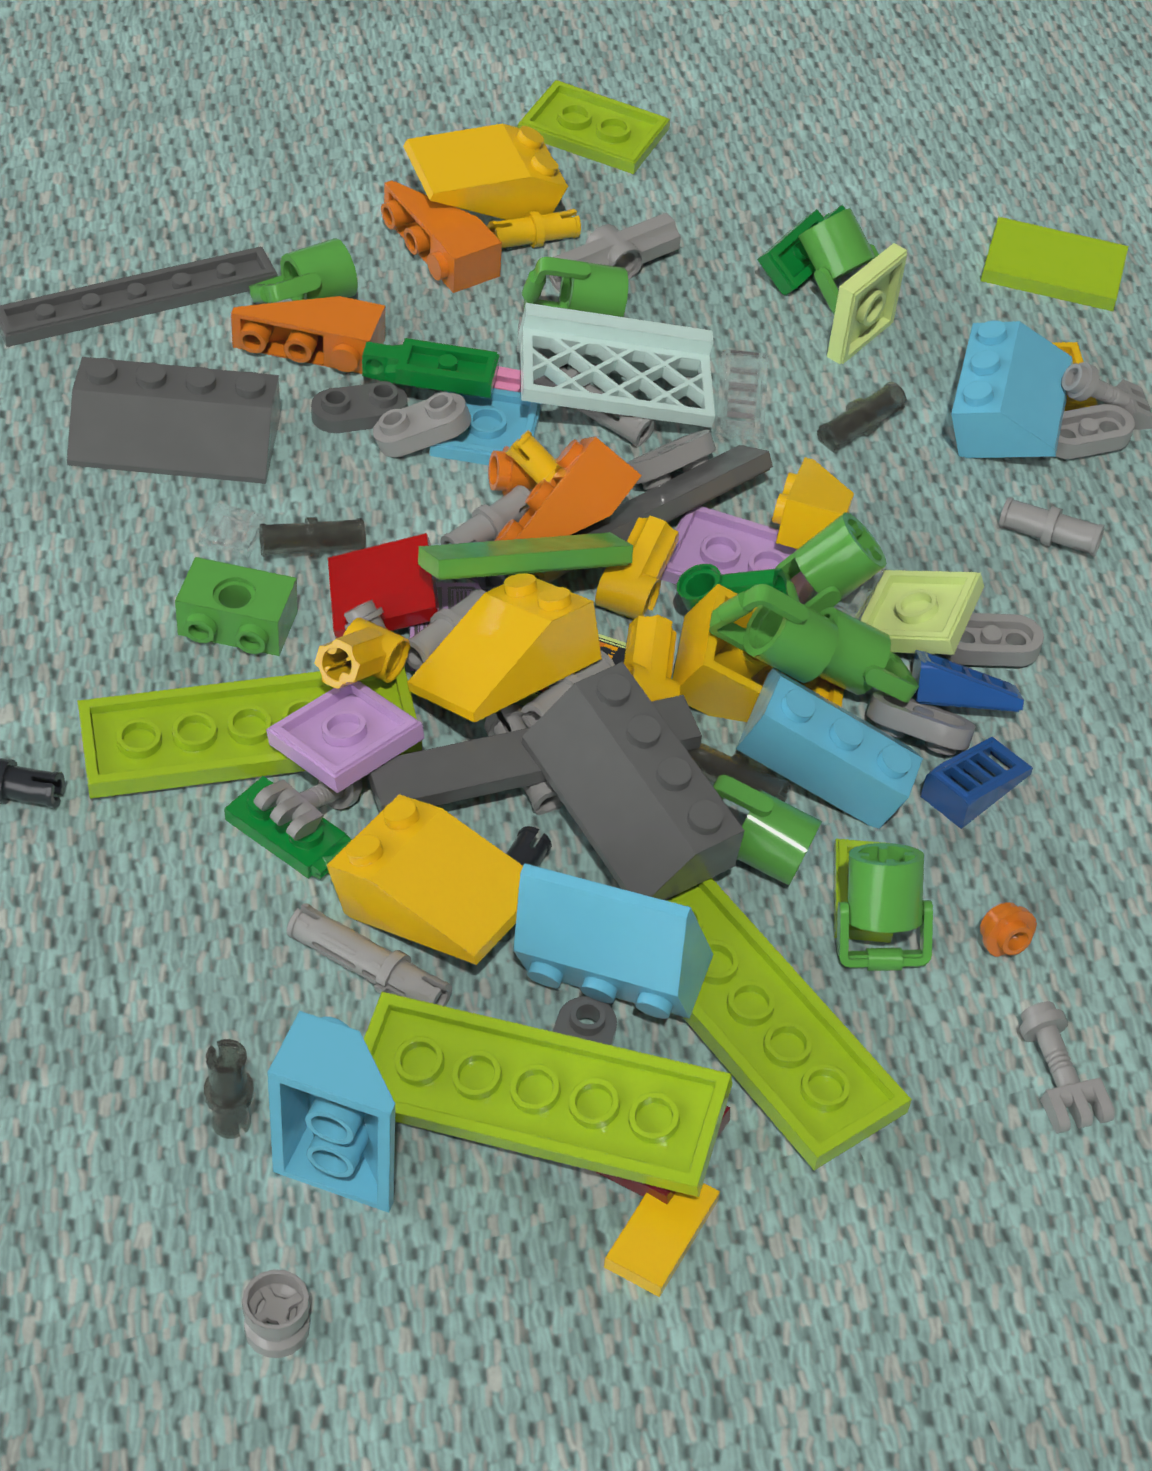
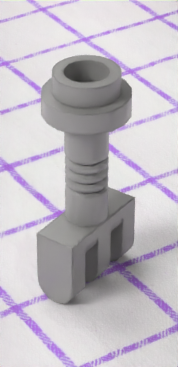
M1086 362L1074 363L1066 369L1062 377V387L1070 398L1081 402L1089 397H1093L1104 403L1122 407L1133 416L1135 429H1152L1151 409L1140 386L1125 379L1116 387L1099 379V370L1096 366Z
M282 779L263 788L255 797L254 804L262 811L276 806L271 812L270 818L279 826L292 821L286 833L294 840H299L316 831L324 816L318 810L322 806L328 805L333 809L341 810L353 805L361 793L362 780L359 779L339 793H336L318 780L316 786L299 793Z
M1050 1001L1040 1002L1025 1009L1021 1013L1023 1023L1020 1025L1023 1039L1026 1042L1038 1041L1056 1084V1088L1047 1089L1040 1099L1056 1134L1070 1130L1071 1123L1066 1108L1069 1109L1078 1128L1092 1125L1093 1118L1088 1103L1091 1104L1094 1114L1100 1123L1113 1121L1115 1115L1114 1108L1101 1077L1080 1082L1073 1063L1070 1061L1071 1058L1068 1056L1066 1046L1060 1034L1068 1026L1065 1013L1061 1009H1056L1054 1003Z

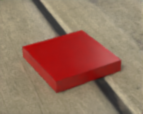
M427 533L328 557L333 631L336 638L342 637L346 631L344 625L348 622L344 613L370 600H373L376 608L382 607L384 613L380 614L386 628L390 631L430 622L431 617L439 611L436 578L418 565L419 546H431Z

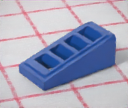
M915 650L912 676L919 685L914 694L919 704L1014 712L1023 710L1024 699L1016 685L928 652Z
M990 737L941 763L926 774L920 797L962 829L1030 776L1033 767L994 737ZM992 754L1010 769L1005 770L989 756ZM978 764L983 765L990 772L996 775V777H992L989 773H987L985 770L979 767ZM969 772L971 775H973L976 779H978V780H979L980 782H982L983 784H979V783H978L977 781H975L972 777H970L967 773ZM956 781H958L959 783H961L963 786H965V787H966L968 790H970V791L967 792L965 789H963L961 786H959V785L956 783Z

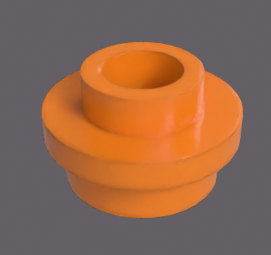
M1011 902L1001 903L989 910L981 921L980 932L983 936V945L995 957L1005 954H1019L1031 943L1037 923L1035 917L1027 908L1017 906Z

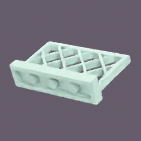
M526 303L517 339V352L521 354V401L712 428L715 419L710 366L713 332L712 330ZM568 363L580 374L571 378L559 368ZM615 370L628 381L618 385L606 374ZM545 375L557 386L535 385L533 381ZM662 377L675 388L666 392L653 381ZM593 382L605 393H591L583 386ZM640 389L652 400H639L630 393ZM687 396L701 408L684 406L678 400Z

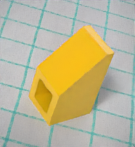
M804 457L798 473H788L783 493L779 494L775 505L772 522L780 524L776 543L798 549L844 512L849 513L854 493L814 459Z

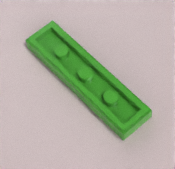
M609 532L419 546L418 565L439 580L622 566L632 563L633 545Z

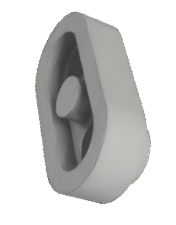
M441 392L434 394L427 400L405 408L387 411L375 424L373 436L380 451L385 456L400 457L457 437L469 427L472 418L465 399L461 395Z
M1100 404L1064 411L1056 457L1074 459L1123 449L1130 442L1135 427V420L1127 410L1112 404Z
M702 430L675 439L627 463L642 475L636 484L642 483L643 489L648 490L670 480L671 476L669 473L682 468V471L686 472L710 460L708 455L714 452L716 447L710 430Z
M972 613L954 655H942L948 660L962 665L1027 666L1038 658L1044 640V633L1034 620L1026 616Z
M882 691L873 693L867 711V716L875 721L874 726L892 737L901 738L908 734L925 740L924 745L928 749L944 755H955L956 750L968 749L976 728L971 721L957 714L928 704H919L914 699L906 703Z

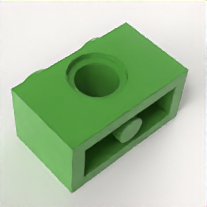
M195 557L175 600L178 635L188 637L198 643L214 642L238 647L250 654L266 653L280 656L298 612L297 578Z

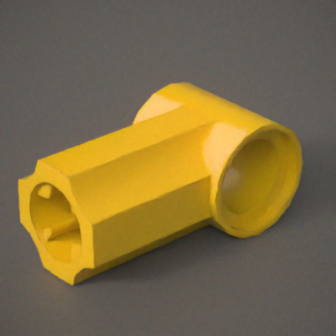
M653 516L648 518L638 517L627 540L628 543L633 545L632 563L606 567L597 587L595 604L635 619L637 616H644L647 609L652 611L661 588L660 579L679 541V532L662 519Z
M658 614L646 617L637 616L629 623L624 659L625 666L651 701L680 695L679 682L671 679L677 632L672 628L673 621Z
M358 617L352 621L342 637L319 646L314 664L322 674V682L336 689L371 676L386 683H391L397 678L406 663L410 642L407 638L362 617Z

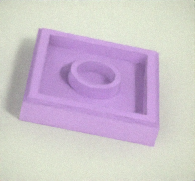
M360 681L340 689L333 688L266 729L271 746L336 793H339L425 738L423 725L420 721Z

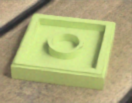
M893 243L840 285L827 352L828 358L838 364H844L893 323L907 259L906 249Z
M885 570L861 617V621L890 636L891 652L915 653V650L930 654L954 655L984 589L982 575L978 572Z

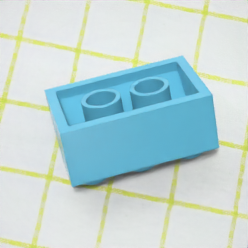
M992 320L985 323H973L951 413L958 455L965 458L1056 456L1067 399L1066 390L1062 387V377L1066 369L1073 364L1072 356L1020 321L1001 322Z
M772 668L766 677L736 747L738 751L863 823L878 829L909 798L923 760L908 745L775 668Z
M524 863L520 873L513 951L527 970V976L530 979L551 988H559L561 982L576 986L586 996L604 1003H613L615 998L633 1002L640 1011L656 1018L667 1019L671 1013L690 1019L713 957V952L691 907Z
M299 1011L267 1072L273 1172L389 1213L394 1203L395 1102L360 1031L349 1028L344 1022L333 1017H317Z

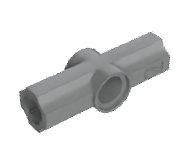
M663 213L620 231L614 225H602L590 234L585 245L554 256V258L623 267L627 270L628 279H630L639 272L643 263L679 249L681 236L676 228L675 220L669 214ZM549 275L552 285L560 292L562 277Z

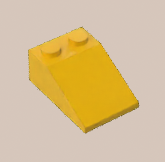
M502 123L410 138L403 145L429 200L508 220L524 217L525 213L530 211H538L540 215L553 213L568 188L565 179L558 169V163L552 158L544 143L543 136L528 126L517 128Z
M532 574L512 575L505 579L503 585L485 592L407 681L409 692L475 723L602 659L594 601L572 593L567 588L557 587L537 579Z
M717 584L684 616L672 679L679 682L680 695H684L688 706L708 716L748 722L766 677L773 667L710 633L712 611L737 595V593ZM756 608L734 623L746 629ZM816 677L814 680L806 683L797 681L842 707L843 688L820 677Z
M399 794L326 865L344 914L359 922L475 965L516 924L519 881L523 865L443 808Z

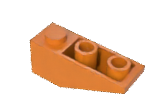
M393 180L384 183V203L381 205L384 223L389 229H395L404 238L408 250L413 255L418 254L424 260L435 280H442L453 293L500 277L502 242L477 216L453 206L430 201L426 194Z
M336 296L234 307L231 312L233 348L243 349L250 353H262L291 359L298 363L306 362L335 368L342 372L362 374V354L366 342L384 344L386 305Z
M596 436L584 438L580 442L574 439L557 458L556 463L560 466V469L549 482L545 479L541 480L526 498L525 503L530 507L519 522H516L514 519L510 520L494 541L568 536L611 516L642 475Z

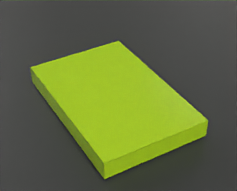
M555 80L518 123V128L522 126L531 127L543 136L544 143L634 174L669 130L670 119Z
M998 217L981 281L1113 312L1129 246Z

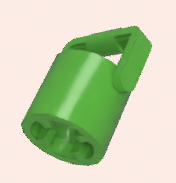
M851 208L827 218L798 236L816 270L814 273L815 280L833 314H835L839 292L834 281L860 266L868 264L879 255L875 246L868 243Z
M333 238L284 254L280 262L281 275L249 285L250 295L254 303H274L289 298L292 301L336 296L350 298L357 293L358 280L353 260L346 246L341 240Z
M542 257L537 261L534 270L530 271L522 290L524 309L526 303L623 317L628 297L627 270L623 267ZM546 275L562 277L559 302L539 299L546 283Z
M844 512L779 563L776 568H782L785 574L788 596L799 602L796 587L791 579L799 572H802L806 580L818 593L804 605L820 613L825 608L834 607L881 571L887 563L881 547L868 529L856 517Z
M766 584L755 585L749 590L737 594L719 605L711 614L710 633L802 683L814 680L825 670L836 651L839 640V631L835 621ZM756 608L746 629L734 623Z
M832 606L822 610L820 614L835 621L839 631V640L829 665L818 677L856 695L865 694L874 687L903 702L909 703L919 685L901 658L891 652L890 636Z
M719 775L713 787L722 800L725 798L750 811L742 825L745 831L737 859L790 885L822 821L762 790L759 792L730 776Z
M874 843L857 846L849 851L848 902H838L837 954L844 966L850 968L867 967V971H902L903 967L923 966L931 960L933 904L931 900H923L924 853L921 850L895 843ZM849 923L862 930L880 933L906 932L920 926V948L913 950H902L901 947L866 948L865 951H849Z

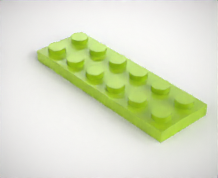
M403 667L400 674L391 683H386L373 676L360 680L361 683L417 719L411 692H409L405 667ZM316 671L77 700L89 797L92 799L306 771L269 744L266 729L332 690L333 687L322 682L321 672ZM422 740L399 755L422 751Z
M712 878L665 900L691 907L713 952L711 963L690 1019L683 1018L814 1171L908 1113L912 1099Z
M381 992L364 1036V1041L395 1102V1122L696 1197L700 1196L732 1088L731 1073L386 992Z

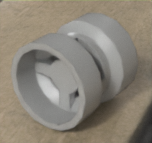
M276 1269L262 1272L250 1280L244 1290L242 1309L245 1318L244 1332L248 1344L255 1352L269 1358H282L294 1354L303 1347L309 1337V1294L305 1283L297 1275L287 1270ZM268 1321V1322H270V1323H274V1324H278V1325L267 1324L266 1322Z

